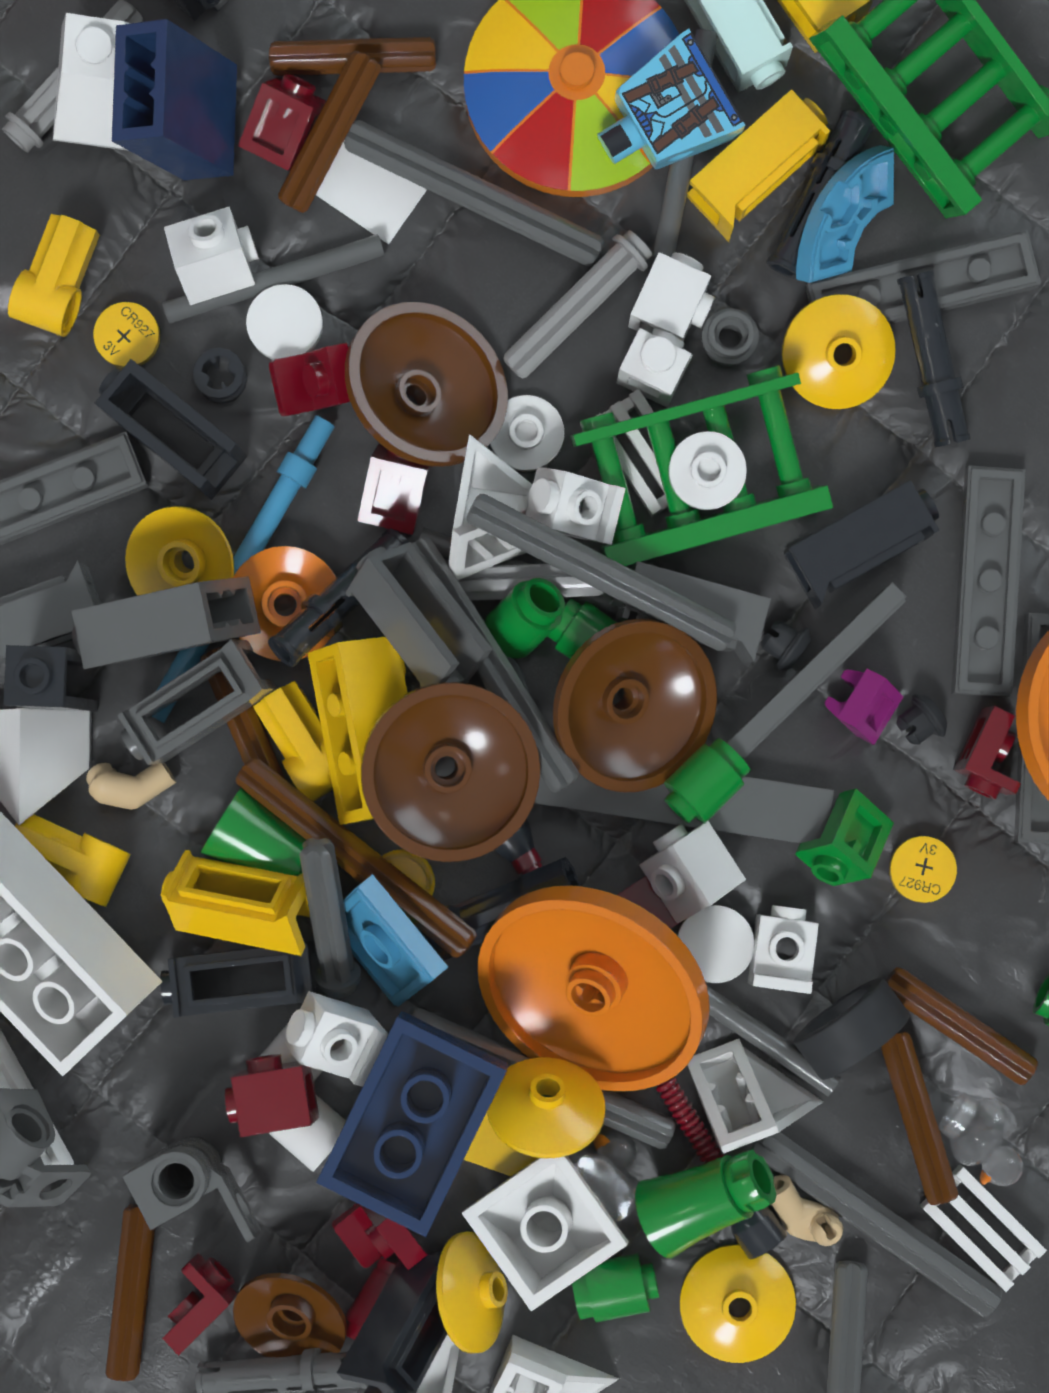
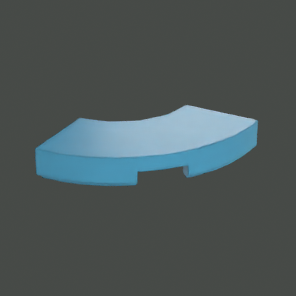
M879 145L867 149L849 160L828 181L811 209L801 236L796 264L797 280L811 283L852 271L855 248L864 228L878 212L894 205V148Z

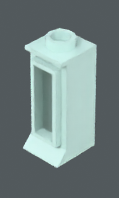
M684 0L699 27L717 33L715 54L738 93L754 85L756 90L763 89L776 82L785 74L784 67L787 66L793 46L790 42L782 46L785 37L763 0Z

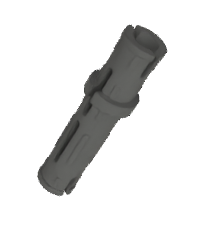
M319 1348L305 1349L302 1355L287 1357H264L222 1362L202 1361L197 1366L200 1373L195 1375L197 1393H324V1391L335 1389H367L368 1385L343 1380L336 1373L348 1351L321 1353Z

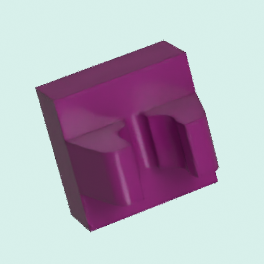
M866 669L865 672L845 670L840 677L849 686L854 688L852 694L846 702H838L828 696L825 706L855 736L875 745L903 696L885 677L869 669Z

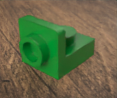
M856 788L840 792L821 838L800 843L795 855L811 868L813 875L817 879L832 886L869 879L872 877L894 822Z

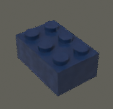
M401 1011L316 1183L426 1237L506 1074L508 1063Z

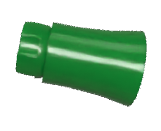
M240 788L200 853L226 863L298 876L302 874L299 854L303 850V843L306 839Z
M748 1150L733 1157L725 1155L703 1165L677 1173L643 1179L636 1186L635 1204L640 1224L647 1239L660 1255L671 1259L698 1241L728 1226L751 1218L754 1212L773 1204L777 1193L774 1187L773 1174L763 1156H759L754 1150Z

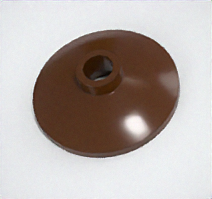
M286 1273L263 1274L246 1282L234 1301L233 1317L239 1333L255 1351L264 1357L302 1355L305 1349L319 1348L321 1353H339L345 1343L347 1322L339 1304L323 1288L305 1278Z

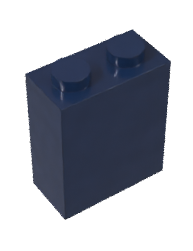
M168 19L116 25L112 142L182 180L233 176L237 64Z

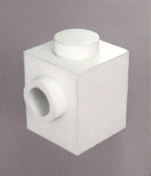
M230 207L164 227L173 264L190 305L255 285L249 262L259 259L249 227L237 228Z
M659 252L630 314L628 327L636 331L641 328L649 333H652L654 328H658L684 341L691 324L702 328L715 297L706 293L711 275L702 272L703 265L690 256L674 252L669 257Z
M709 821L690 832H687L684 826L680 824L653 842L658 852L639 865L650 881L653 890L661 898L676 923L711 906L746 880Z

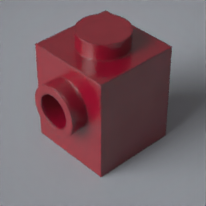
M281 1054L260 1056L246 1060L247 1070H241L232 1076V1087L225 1089V1105L230 1123L238 1122L240 1137L307 1127L320 1118L312 1068L299 1064L297 1061L282 1064Z

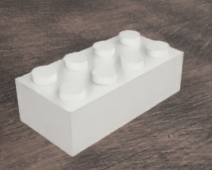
M0 811V1012L64 1076L163 981Z

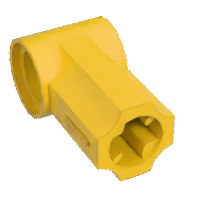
M51 214L30 269H24L14 283L8 303L9 317L62 337L67 336L73 328L80 310L82 292L79 288L100 236L97 230L71 217Z
M293 681L265 696L253 708L285 759L282 760L283 766L294 785L314 802L332 791L333 787L320 719L302 688L299 687L296 681Z
M35 814L31 815L20 825L16 823L15 827L83 898L101 906H107L130 858V853L89 834L78 835Z

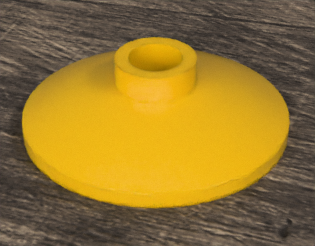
M846 294L824 296L802 308L789 324L782 344L783 368L786 375L799 373L801 384L792 387L809 402L828 409L851 408L872 398L888 380L895 361V339L891 326L885 316L870 302ZM842 343H848L852 348L851 359L845 364H837L833 356L835 348Z
M171 506L156 510L148 514L136 525L128 540L125 555L126 571L130 584L137 596L196 582L234 577L233 553L225 534L211 518L195 509ZM184 550L188 551L193 558V570L188 569L182 562Z
M530 1058L517 1062L507 1068L506 1074L487 1110V1116L495 1134L502 1142L515 1151L536 1158H560L584 1149L597 1137L605 1118V1099L598 1083L581 1067L557 1058ZM541 1095H551L553 1097H544Z
M460 1232L453 1235L447 1241L440 1255L436 1276L438 1308L442 1323L451 1341L463 1352L470 1354L482 1353L494 1344L500 1333L508 1295L507 1283L500 1267L476 1233Z
M730 1244L707 1252L692 1265L681 1287L679 1305L684 1327L690 1338L701 1350L722 1361L745 1363L763 1358L784 1341L794 1321L796 1298L787 1272L773 1256L765 1253L750 1260L739 1244ZM736 1298H745L750 1302V1310L743 1317H734L729 1313V1305Z

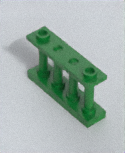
M883 0L857 23L853 21L848 22L843 15L826 23L809 40L888 144L894 148L895 153L946 219L966 215L982 201V198L973 188L976 185L975 177L1029 130H1032L1038 139L1049 136V89L1037 84L976 0H935L949 20L892 69L887 67L883 69L870 51L872 49L871 41L918 0ZM963 38L983 66L927 115L917 114L905 98V95H907L906 87ZM997 84L1017 112L964 158L952 160L939 143L942 139L941 132Z
M779 365L747 374L749 386L617 423L613 412L581 420L582 432L570 435L572 446L591 442L602 482L626 488L612 545H600L601 553L627 566L637 561L649 560L832 509L833 504L828 485L811 487L809 477L803 478L780 391L781 389L801 384L799 373L782 376ZM758 396L781 483L776 486L778 496L756 502L754 493H748L744 483L742 490L736 498L722 506V512L701 517L699 509H693L679 499L669 481V461L676 449L669 420L702 411L708 432L723 434L734 441L725 405ZM644 427L648 429L670 515L665 517L668 527L647 533L643 523L637 524L614 440L615 435Z

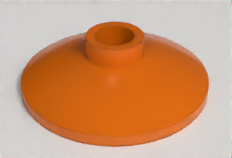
M291 546L272 547L256 553L240 566L233 577L249 576L261 631L259 634L240 637L239 639L248 640L254 653L275 661L280 660L271 650L268 640L281 631L302 611L301 603L310 594L319 595L336 579L333 571L318 556L307 550ZM282 595H290L297 602L296 610L289 616L279 615L275 610V602ZM325 636L309 652L324 647L332 637Z

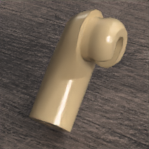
M99 763L88 771L86 777L89 793L97 802L129 810L141 807L177 783L165 763L152 764L136 776L117 772L109 763Z
M778 1175L774 1177V1187L777 1196L772 1206L786 1231L796 1238L817 1242L822 1246L836 1244L843 1235V1225L838 1215L821 1203L801 1198L789 1176Z

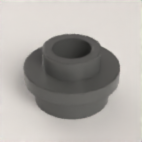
M726 308L715 312L708 318L702 330L701 341L704 351L714 362L725 366H735L747 361L753 355L758 345L759 332L755 321L746 312L735 308ZM727 329L734 330L740 337V343L735 347H726L720 342L719 334Z

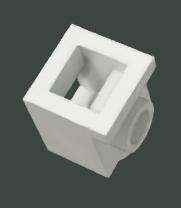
M639 328L619 368L617 383L632 391L639 389L644 397L668 407L693 355L682 349L684 342L677 336L658 328H654L652 333Z
M537 466L534 482L528 494V506L525 515L564 535L612 545L626 488L603 483L567 471Z
M772 905L771 916L756 914L754 953L750 962L747 983L756 987L811 994L819 923L805 921L806 909ZM790 937L796 943V953L790 959H780L776 953V944L780 939Z
M309 991L301 1008L293 1013L288 1022L284 1044L299 1064L349 1078L353 1084L363 1087L387 1039L388 1033L369 1010Z

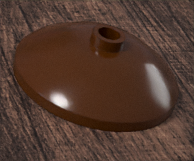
M403 302L385 307L373 314L352 338L345 360V383L348 397L357 417L366 430L389 451L408 461L421 465L452 466L465 461L469 434L485 447L489 446L496 438L507 413L508 390L506 378L501 363L489 342L464 318L433 304ZM406 394L411 395L416 400L417 405L412 403Z
M632 619L608 626L594 634L575 652L560 677L553 705V724L556 738L566 755L572 760L579 774L597 786L616 792H639L662 785L707 740L713 725L717 703V689L713 669L697 642L685 632L667 623L651 619ZM623 688V698L619 703L613 705L614 695L619 689Z
M442 682L423 686L407 693L390 705L382 713L369 733L364 746L360 767L361 786L366 805L384 834L402 849L414 855L443 862H457L480 857L509 840L528 817L536 800L540 781V760L536 742L521 715L508 702L491 691L479 686L459 682ZM444 756L452 757L455 761L454 771L448 776L437 775L435 772L436 762Z

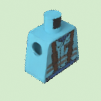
M687 29L616 90L615 102L624 118L597 133V136L614 164L642 148L654 169H660L736 139L742 134L745 124L690 29Z

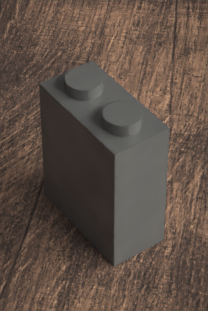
M249 576L196 582L71 611L74 622L72 630L73 644L81 656L84 669L148 658L261 633Z

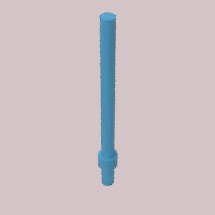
M315 415L294 453L287 452L276 471L281 476L233 557L234 575L246 560L265 549L300 487L307 488L317 471L313 464L335 428L327 420ZM209 644L180 650L157 690L200 662V656L205 653ZM177 700L152 717L164 723Z

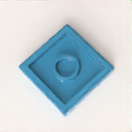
M373 874L343 900L352 954L394 1006H400L448 968L446 963Z

